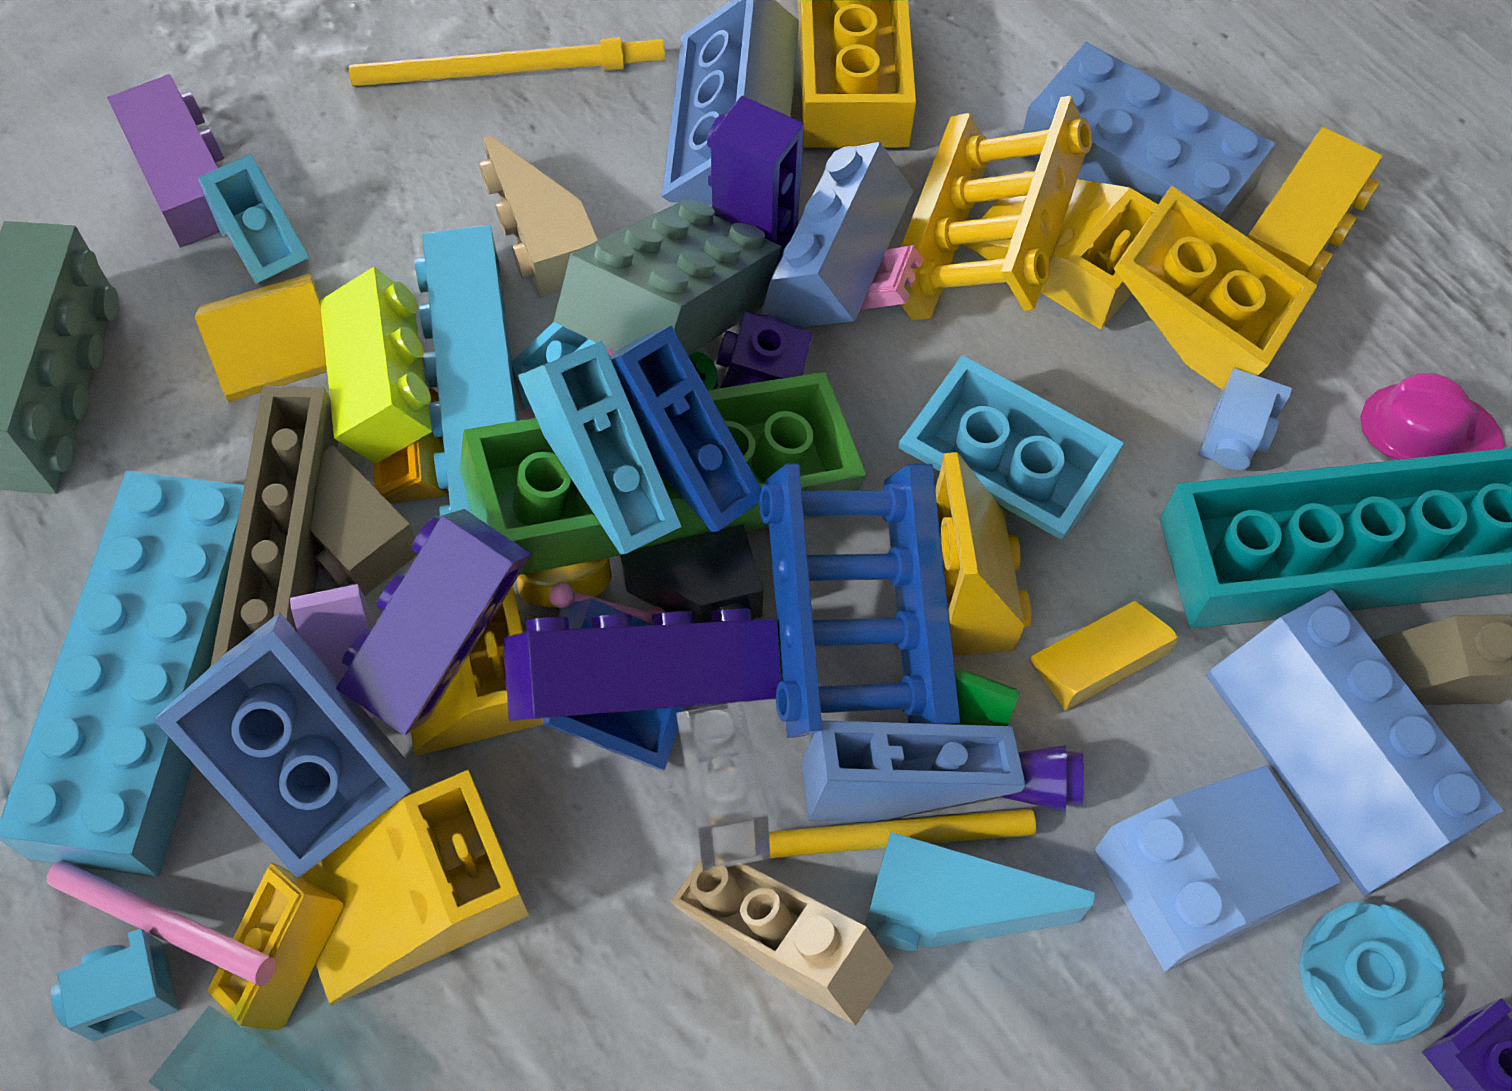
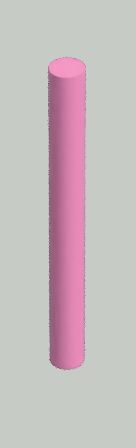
M58 861L48 871L47 883L49 886L139 929L142 928L146 932L258 986L268 983L275 973L276 960L69 862Z

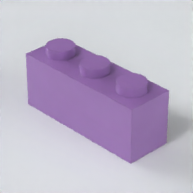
M170 74L108 96L107 99L179 247L181 248L220 232L198 178L218 169L216 162L224 160V157L210 128L199 132L197 125L205 123V120L191 91L180 94Z

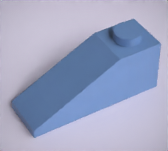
M822 720L823 731L813 734L801 761L808 821L875 822L1018 793L1025 787L1012 726Z

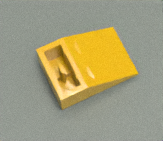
M1077 179L1050 261L1049 278L1042 286L1040 293L1102 330L1132 294L1114 270V267L1158 204L1130 187ZM1027 196L998 199L981 219L1021 214ZM1012 239L963 245L987 260L1006 258Z
M469 770L401 798L300 876L333 894L343 903V909L316 962L321 982L331 1006L530 916Z

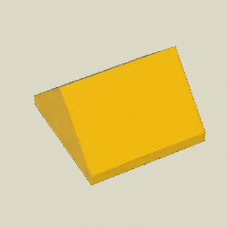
M312 273L200 305L194 316L228 402L260 393L263 386H283L327 372L320 297Z

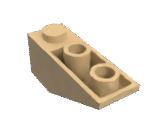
M493 136L482 137L487 160L478 162L480 173L488 195L498 193L501 202L495 203V209L504 235L514 234L518 244L512 245V252L521 278L532 277L539 297L561 291L570 254L598 241L581 200Z
M712 847L708 848L670 901L676 908L801 996L854 1026L858 1024L894 968L867 926Z

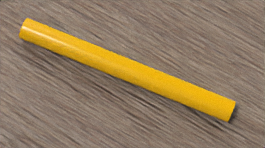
M1027 808L766 831L768 859L884 849L886 848L890 832L930 844L1030 836L1036 834V820L1033 809Z

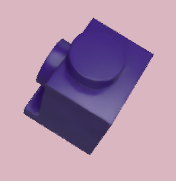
M1502 998L1471 1011L1422 1051L1423 1055L1453 1091H1512V1019L1507 1015L1512 1009Z

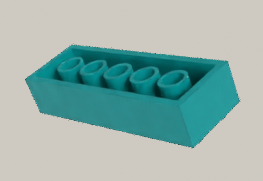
M1512 448L1178 483L1159 518L1189 629L1275 620L1332 589L1349 611L1512 593Z

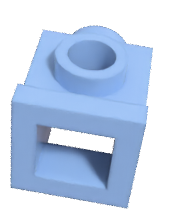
M1233 368L1217 399L1198 455L1215 460L1227 469L1244 471L1250 466L1256 450L1263 453L1268 451L1278 428L1279 419L1277 417L1287 402L1292 388Z

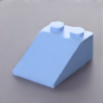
M1267 765L1169 798L1112 825L1094 849L1164 972L1341 883Z

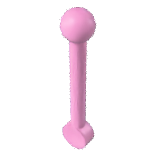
M567 583L553 585L549 593L551 603L558 608H566L575 602L593 598L652 625L653 614L666 613L665 610L657 606L644 611L576 593Z

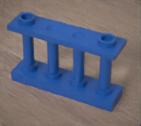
M785 464L765 480V485L760 493L759 507L762 521L765 524H769L782 673V681L779 682L776 690V708L780 720L786 722L787 738L803 737L823 731L821 713L902 709L903 713L908 717V723L951 725L960 723L933 464H908L886 478L882 490L801 491L799 464ZM882 516L883 520L888 523L891 548L887 554L807 555L804 517ZM888 579L891 585L895 587L897 612L894 618L813 620L809 581ZM895 644L901 650L903 678L900 683L818 685L815 647Z

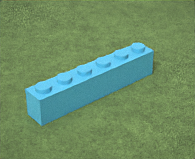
M491 225L423 233L424 257L415 258V271L420 293L428 292L429 304L419 305L422 331L425 340L433 339L434 345L433 352L424 353L425 370L429 387H438L439 401L430 402L429 404L431 425L434 437H443L444 452L434 453L435 471L439 488H448L450 505L439 507L440 518L444 514L466 509L471 513L460 473L464 429L519 421L499 259Z

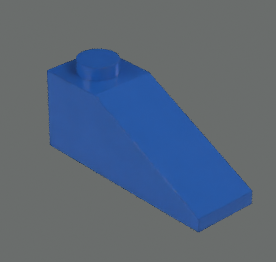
M672 325L638 338L609 355L657 470L712 532L721 530L760 503L761 487Z

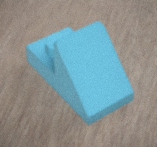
M252 154L246 155L198 178L220 233L223 237L228 236L255 284L309 258Z

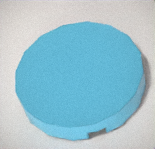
M1365 901L1348 902L1319 918L1303 939L1298 965L1304 993L1319 1017L1342 1036L1367 1045L1398 1044L1429 1028L1444 1007L1446 989L1442 991L1443 979L1441 973L1445 971L1441 952L1426 929L1402 910L1385 904L1381 906L1363 904Z

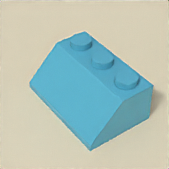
M962 355L899 441L898 448L926 464H933V468L940 471L944 453L958 452L1000 506L1063 540L1081 523L1108 481L1124 442Z

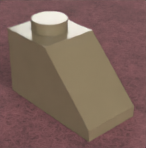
M333 444L322 452L310 531L321 550L314 559L321 570L337 587L345 581L350 585L358 584L363 595L366 596L418 555L412 550L415 536L410 523Z
M1454 615L1372 640L1422 705L1501 704L1512 695V615Z

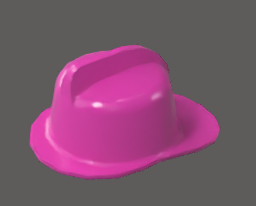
M1419 373L1403 379L1399 384H1393L1377 390L1365 401L1360 415L1362 432L1370 444L1387 457L1397 460L1504 449L1501 429L1492 415L1478 403L1469 400L1459 384L1448 377L1435 373Z

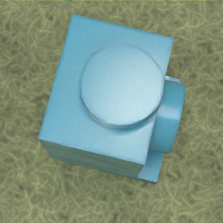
M141 928L127 933L130 947L112 945L93 950L81 958L82 964L58 972L59 984L53 985L51 988V1001L59 1023L72 1032L92 1041H97L179 1011L165 944Z

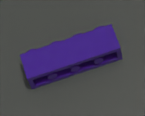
M742 608L711 612L712 622L693 623L692 611L653 614V625L632 626L631 614L591 617V628L569 629L568 617L527 620V632L503 638L509 721L776 699L777 686L782 681L776 619L751 620L750 609Z

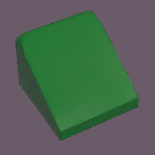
M957 669L955 679L960 723L954 725L1008 726L1020 691L975 673Z

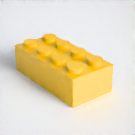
M797 0L802 123H804L803 148L856 147L881 142L883 147H910L916 95L908 0Z

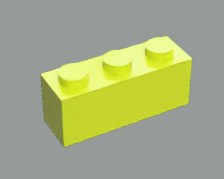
M372 267L321 299L320 306L334 439L377 464L431 433L432 425L429 411L431 396L425 383L422 362L424 348L419 339L415 314L418 310L417 302L407 286L401 282H394L376 267Z

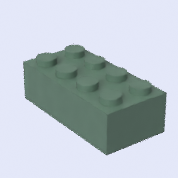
M683 200L571 253L553 322L596 343L603 340L605 347L615 352L638 338L672 325L689 356L723 334L726 330L738 324L744 312L753 314L762 308L782 246L765 239V233L755 226L746 223L732 224L715 216L714 209L705 203L695 200Z
M4 221L0 230V490L57 494L62 474L70 468L73 460L72 442L78 422L84 419L88 412V390L94 371L98 370L103 363V342L109 322L114 321L118 314L119 298L117 291L108 282L98 265L96 255L93 251H90L75 225Z

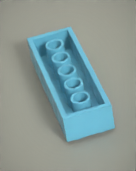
M125 471L0 817V841L26 859L50 863L63 860L80 867L159 877L194 764L154 719L211 667L244 485Z

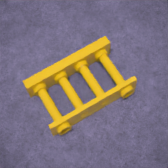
M1071 96L1060 98L1051 127L1048 130L987 139L979 131L970 113L950 117L901 247L914 245L923 257L921 266L911 269L916 275L914 284L904 287L910 295L906 304H901L911 320L931 319L939 295L943 292L944 288L1004 282L1008 283L1023 311L1035 310L1042 286L1049 278L1050 261L1085 154L1090 151L1092 145L1090 124L1087 119L1081 117ZM1041 154L1036 171L982 178L985 168L989 165L990 161ZM1027 196L1021 214L967 221L969 212L975 202ZM1012 239L1006 258L951 264L955 251L962 244Z

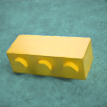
M1322 126L1248 234V238L1316 284L1334 255L1326 251V248L1330 243L1337 247L1342 245L1357 219L1356 216L1350 214V211L1354 207L1363 212L1381 181L1373 178L1372 175L1383 155Z

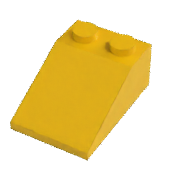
M1171 186L1114 267V270L1183 362L1221 390H1223L1233 368L1258 376L1268 367L1318 286L1174 186Z
M944 453L935 491L953 656L1015 651L1023 629L1030 627L1031 624L1029 595L1027 590H1018L1015 571H1018L1021 561L1018 537L1015 533L1008 534L1003 509L959 453Z

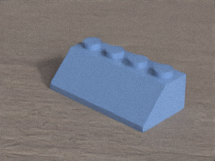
M731 0L682 34L662 197L667 201L679 203L683 200H695L712 205V187L708 185V176L711 170V148L707 146L708 133L714 120L720 114L726 115L741 95L791 117L799 20L775 0Z
M1333 589L1278 618L1209 670L1206 675L1363 896L1368 895L1468 836L1504 811Z

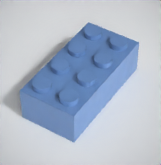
M1088 42L1083 44L1029 105L1022 131L1023 134L1050 129L1060 98L1071 96L1081 117L1087 119L1092 131L1091 149L1085 154L1077 179L1130 187L1159 204L1169 188L1174 186L1227 224L1256 188L1276 144ZM1041 154L1030 155L1027 157L1031 158L1036 162H1039Z

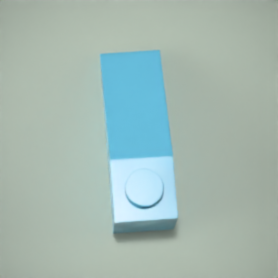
M603 340L518 375L545 439L620 555L627 554L681 527Z
M890 832L865 926L869 930L878 932L876 939L887 946L904 951H916L918 945L934 948L1079 923L1093 906L1095 892Z

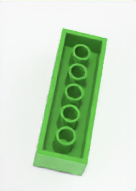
M826 372L708 390L761 489L765 485V480L785 464H799L801 491H858L867 475ZM536 418L464 429L460 473L471 513L532 554L519 575L620 556L618 550L545 439ZM659 472L681 527L637 549L712 532ZM758 503L722 529L743 524L745 531L769 527V524H765L762 521ZM804 517V520L818 517Z

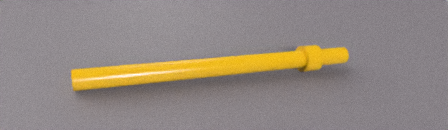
M621 37L600 38L601 44L353 64L349 65V77L352 86H365L603 66L604 71L622 70L624 69V64L665 61L663 39L622 42Z

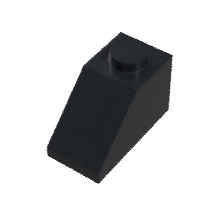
M743 524L716 532H708L633 550L627 554L620 555L626 591L653 606L662 608L666 612L692 611L693 623L712 622L711 612L727 609L748 608L750 609L751 620L763 617L764 590Z

